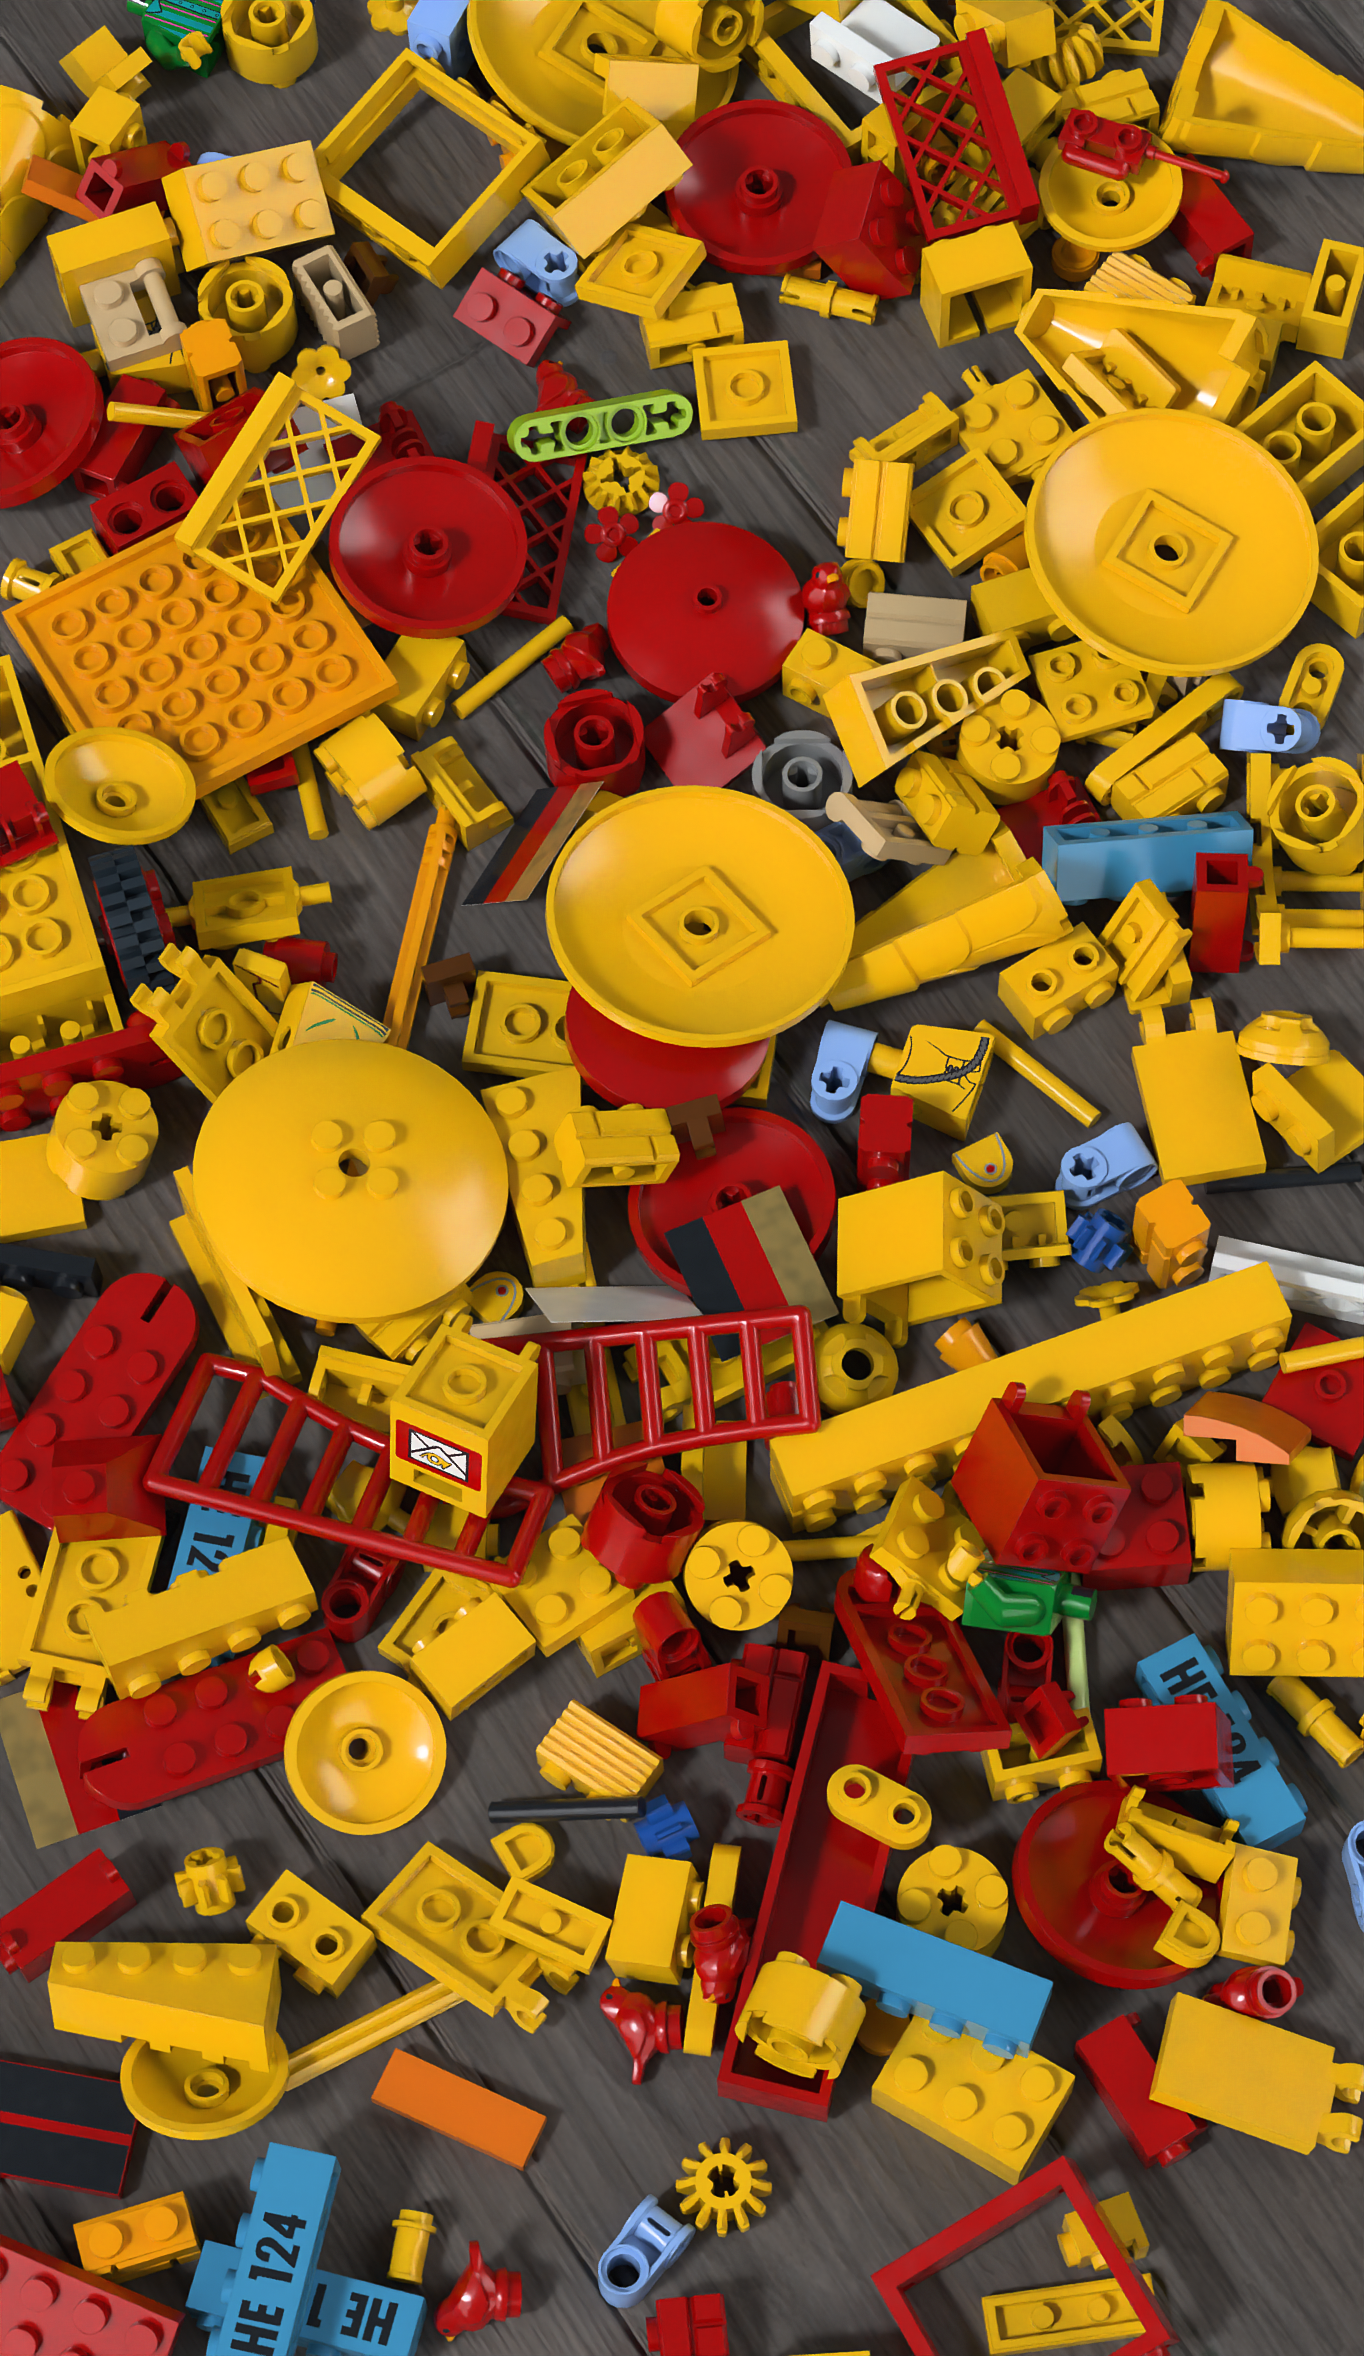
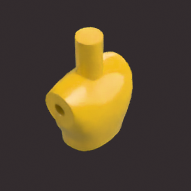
M1305 1446L1289 1465L1270 1464L1271 1476L1264 1477V1479L1269 1481L1270 1498L1275 1497L1284 1518L1287 1517L1300 1500L1314 1492L1334 1488L1341 1489L1338 1468L1331 1446L1323 1448Z
M352 1460L334 1483L325 1507L340 1521L352 1522L375 1467L365 1466L356 1460ZM394 1479L392 1480L372 1529L381 1531L388 1525L403 1535L411 1517L410 1514L399 1508L406 1494L407 1486Z

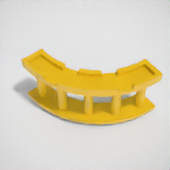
M1247 752L1246 818H1250V823H1256L1257 843H1253L1252 866H1257L1264 872L1262 885L1257 888H1249L1248 894L1252 935H1259V942H1254L1257 962L1259 965H1280V953H1289L1290 948L1364 949V860L1358 864V872H1352L1347 876L1341 877L1333 874L1319 875L1307 871H1282L1281 866H1273L1272 849H1279L1280 843L1271 829L1266 810V801L1272 785L1288 768H1280L1279 763H1271V753ZM1357 754V769L1355 771L1363 783L1364 754ZM1282 891L1359 892L1361 910L1285 909V904H1277L1276 896H1281Z

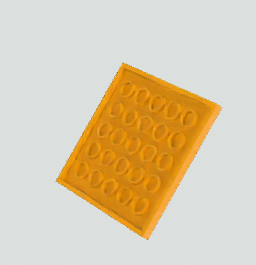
M265 488L249 492L242 496L238 502L241 519L270 513ZM273 498L275 510H281V508ZM234 509L225 523L236 521ZM287 518L278 520L283 544L302 540ZM182 520L3 611L2 615L9 630L74 733L94 727H121L148 734L162 741L178 753L191 770L196 785L195 800L365 713L367 710H371L398 696L401 692L398 681L311 553L279 604L276 605L197 556L193 558L178 549L174 536L184 521ZM273 521L244 528L249 552L278 546ZM239 530L218 534L208 550L223 559L244 554ZM297 551L286 553L288 564ZM281 554L252 561L255 577L274 588L284 572ZM247 563L235 565L249 574Z

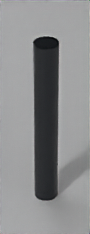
M1359 1161L1334 1163L1319 1174L1310 1165L1266 1169L1265 1173L1204 1183L1206 1194L1354 1183L1361 1182L1362 1173Z
M643 1796L498 1801L489 1804L488 1817L492 1824L644 1818L647 1805Z

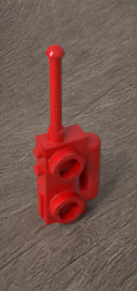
M1072 108L1058 137V149L1062 150L1061 158L1064 163L1116 181L1126 179L1129 173L1138 175L1145 159L1152 161L1157 159L1220 180L1222 184L1230 179V173L1226 169L1221 171L1158 150L1157 146L1152 145V134L1148 131L1140 130L1131 124H1120L1096 116L1089 110Z

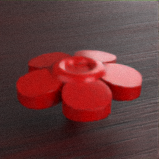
M674 482L669 486V498L663 492H655L649 500V508L653 512L663 513L654 518L652 522L654 530L656 528L662 530L673 525L693 522L690 518L702 516L705 510L704 503L699 497H692L685 502L689 495V488L682 482Z
M605 506L598 510L597 519L601 525L591 523L584 530V538L588 543L599 544L595 555L602 562L610 563L614 561L617 556V550L622 556L626 557L638 545L635 538L626 536L638 530L639 522L637 518L630 513H625L619 518L618 511L612 506Z

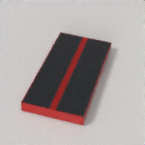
M0 2060V2178L121 2200L140 2123L130 2112L124 2101L121 2083L119 2081Z

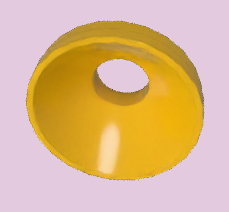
M1262 1011L1260 1017L1250 1022L1239 1032L1236 1043V1053L1263 1062L1314 1066L1327 1064L1330 1060V1042L1323 1031L1313 1022V1017L1294 1011Z
M845 1323L826 1329L814 1339L820 1408L825 1412L837 1416L892 1396L898 1381L899 1368L897 1357L891 1344L878 1331L864 1324L852 1325L851 1323ZM853 1350L860 1351L869 1358L871 1372L867 1378L854 1380L846 1375L842 1368V1359L847 1352Z

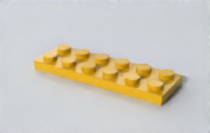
M478 970L462 1056L463 1070L529 1078L575 1066L567 1049L564 1031L565 1012L572 988L571 983L563 980ZM778 1034L770 1037L766 1059L756 1080L740 1098L731 1104L767 1107ZM582 1078L583 1085L589 1086Z

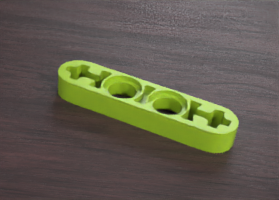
M660 389L521 415L510 424L507 431V441L513 452L528 462H539L675 437L689 428L693 418V410L690 402L678 392L671 389ZM668 402L678 408V413L672 414L670 418L671 423H668L660 417L647 418L643 406L645 405V409L651 414L665 412ZM621 409H631L635 417L632 428L623 434L615 433L612 428L614 415ZM576 417L586 418L589 424L587 435L578 442H570L566 437L568 423ZM532 427L540 434L554 432L558 444L555 445V441L548 436L534 440V448L530 449L521 442V438L527 437L529 428Z

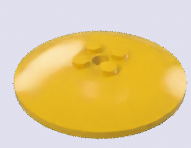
M660 0L468 1L467 28L470 44L479 68L490 86L504 103L525 122L541 133L570 147L605 117L602 112L605 78L594 72L595 54L590 51L587 45H599L608 54L683 57L656 38L654 34L656 13ZM739 63L731 69L718 73L708 72L699 67L694 120L691 122L659 120L675 141L699 117L713 109L728 104L737 82Z
M1143 408L1118 412L1097 419L1075 431L1051 453L1036 477L1027 502L1024 523L1026 553L1037 586L1047 603L1060 620L1085 643L1109 658L1141 671L1173 677H1202L1230 672L1249 665L1276 648L1292 632L1301 619L1314 591L1319 567L1317 531L1311 511L1296 482L1277 459L1256 441L1241 431L1204 415L1168 408ZM1157 545H1167L1176 551L1178 559L1175 561L1163 560L1156 554L1154 547Z
M688 785L657 788L629 796L604 808L586 821L565 844L551 872L546 895L545 918L551 949L559 967L576 991L593 1008L622 1027L644 1037L687 1047L714 1048L748 1044L783 1032L802 1021L827 999L839 982L850 956L855 930V912L848 881L840 864L824 842L804 823L772 803L739 791L711 786ZM691 922L705 923L712 931L705 935H694L685 926Z
M341 1038L306 1042L282 1049L261 1059L237 1076L219 1095L202 1124L193 1159L192 1186L196 1210L206 1237L229 1270L244 1284L274 1304L300 1315L335 1323L366 1324L400 1319L419 1313L454 1294L471 1279L487 1259L499 1236L508 1199V1170L503 1147L492 1121L471 1092L455 1077L431 1061L405 1049L375 1041ZM346 1159H357L366 1165L368 1171L361 1176L353 1177L342 1172L339 1164Z

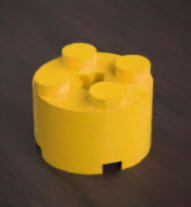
M223 0L220 10L221 23L229 66L232 70L256 83L272 84L276 88H288L296 82L297 77L306 72L313 64L318 53L319 42L314 9L310 0Z
M660 0L656 13L654 34L656 38L689 61L699 64V67L712 73L723 72L731 69L742 60L737 55L744 49L746 44L753 47L756 43L764 22V4L762 0Z
M246 256L243 262L230 264V261L227 260L218 263L201 280L198 287L200 321L216 318L226 320L233 337V342L236 343L243 360L244 369L251 373L264 372L272 363L282 358L290 350L297 337L298 321L292 288L286 273L278 265L261 257Z
M1011 689L998 695L964 718L960 729L955 760L959 761L968 775L973 778L990 803L1009 805L1022 802L1047 789L1049 784L1047 779L1053 774L1061 743L1059 730L1053 716L1043 705L1029 698L1024 691Z
M370 710L358 716L322 742L313 751L325 768V775L341 797L347 795L354 805L352 807L353 811L368 831L384 823L428 790L415 765L407 769L410 765L403 755L405 751L378 716L374 713L371 714Z
M1322 756L1311 758L1312 763L1305 764L1299 768L1293 765L1276 779L1269 791L1266 810L1271 829L1289 858L1301 869L1319 875L1347 876L1364 860V783L1355 769L1346 762L1336 758Z
M114 1081L81 1082L72 1086L57 1109L46 1145L48 1165L54 1175L57 1173L68 1184L67 1189L80 1197L102 1201L116 1199L124 1195L126 1190L141 1181L146 1173L158 1139V1122L151 1107L149 1096L141 1089L131 1088Z
M1254 1462L1188 1464L1187 1471L1190 1478L1185 1479V1508L1189 1537H1191V1540L1195 1539V1552H1191L1192 1572L1229 1571L1230 1548L1271 1549L1270 1533L1265 1532L1264 1520L1261 1518V1512H1270V1486L1268 1479H1264L1263 1468L1255 1467Z
M743 1519L722 1520L702 1530L687 1557L682 1573L686 1593L696 1610L712 1624L729 1630H750L768 1623L783 1609L791 1596L793 1586V1566L783 1543L764 1526ZM737 1560L742 1567L751 1565L752 1572L745 1576L747 1584L741 1588H738L734 1582L724 1583L723 1577L730 1573L728 1564L732 1561Z
M940 1845L920 1856L909 1866L898 1888L896 1922L987 1957H991L1002 1941L1008 1912V1887L1000 1872L988 1859L969 1849L951 1845ZM956 1903L961 1906V1913L955 1910L949 1916L942 1913L943 1904L950 1906Z
M781 1951L778 1953L775 1961L767 1962L762 1966L736 2024L735 2033L742 2043L748 2034L758 2043L754 2053L780 2069L813 2079L817 2069L829 2070L827 2079H835L841 2073L866 2015V2007L859 1998L862 1986L853 1978L843 1974L834 1973L830 1977L825 1973L810 1968V1964L803 1957L792 1952Z

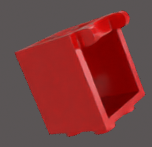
M1010 1382L1002 1398H991L950 1482L995 1564L1089 1574L1132 1489L1086 1414L1091 1403L1088 1391H1073L1065 1407L1025 1402V1384Z

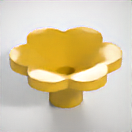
M369 0L367 10L372 15V27L379 32L389 30L396 36L407 34V20L419 0Z
M325 344L317 350L305 348L299 352L297 356L298 366L291 373V379L296 381V385L321 401L326 397L332 399L340 397L345 393V381L351 376V365L347 360L339 357L338 350L334 346Z
M1110 1281L1100 1286L1086 1287L1081 1289L1079 1295L1074 1297L1075 1305L1099 1308L1100 1318L1104 1320L1120 1314L1119 1304L1132 1300L1135 1297L1134 1294L1139 1292V1286L1136 1282Z

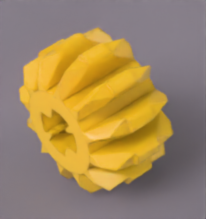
M1080 21L1069 25L1063 23L1055 28L1056 53L1031 60V64L1025 68L1029 75L1053 91L1058 89L1064 90L1066 85L1070 83L1080 85V82L1093 78L1095 73L1104 66L1103 45L1099 34H1096L1092 24Z
M723 2137L719 2143L720 2153L713 2154L706 2142L700 2143L698 2151L703 2162L685 2157L682 2161V2169L691 2177H682L676 2180V2191L689 2195L680 2203L681 2212L686 2215L700 2210L695 2221V2227L700 2231L706 2229L712 2219L717 2220V2234L719 2237L727 2236V2221L735 2220L741 2232L748 2231L750 2224L745 2212L747 2211L757 2217H763L766 2213V2206L756 2197H766L772 2194V2183L758 2179L767 2172L765 2160H756L747 2164L751 2158L752 2146L745 2143L739 2148L736 2155L731 2154L730 2139ZM723 2177L732 2178L734 2195L729 2196L728 2192L725 2191V2198L715 2196L713 2180L718 2178L720 2183H723Z

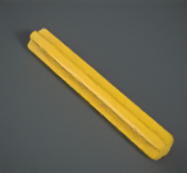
M437 1979L288 2054L290 2073L285 2091H290L458 2005L466 1999Z

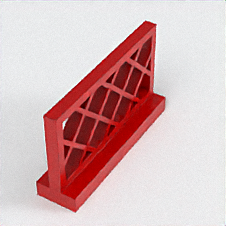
M984 28L967 32L965 40L873 65L874 76L928 246L942 239H953L975 233L989 225L999 226L1017 220L1019 225L1038 220L1039 197ZM954 57L959 58L963 73L955 86L932 75L938 62ZM928 65L925 71L919 68ZM906 72L920 79L908 99L891 90L887 76ZM965 82L967 83L970 94L961 90ZM926 83L950 95L940 114L916 103ZM956 98L975 108L977 116L969 130L946 118ZM896 104L904 108L900 116ZM910 112L934 123L923 143L904 132L903 124ZM979 126L981 127L984 137L976 134V131ZM940 127L964 138L953 158L930 147ZM970 142L989 152L991 160L983 174L959 162ZM910 148L918 151L914 159L912 158ZM924 155L948 167L937 187L918 177L916 169ZM993 169L998 181L989 177ZM954 170L978 182L967 202L943 190ZM986 186L1002 194L1006 209L989 214L973 205L983 187ZM924 192L932 195L928 203L926 202ZM938 199L961 210L955 224L935 229L930 212ZM968 214L975 217L965 221Z
M476 420L467 464L480 470L492 479H494L495 474L499 479L497 483L504 490H507L519 505L518 510L521 517L526 515L539 533L527 539V551L546 541L557 555V560L540 569L527 552L525 567L531 574L522 579L514 598L499 615L550 625L556 619L587 453L539 462L524 460L527 464L526 467L508 475L497 461L499 450L514 453L509 447L507 436L493 433L495 424ZM521 439V442L530 449L534 448V441ZM554 462L574 466L573 477L556 486L543 468ZM534 474L547 491L528 501L516 483ZM570 491L569 498L567 500L563 494ZM554 499L565 514V518L548 527L535 509ZM562 532L559 542L555 535ZM554 573L551 583L547 577ZM538 582L549 597L548 607L543 608L527 604L519 592Z

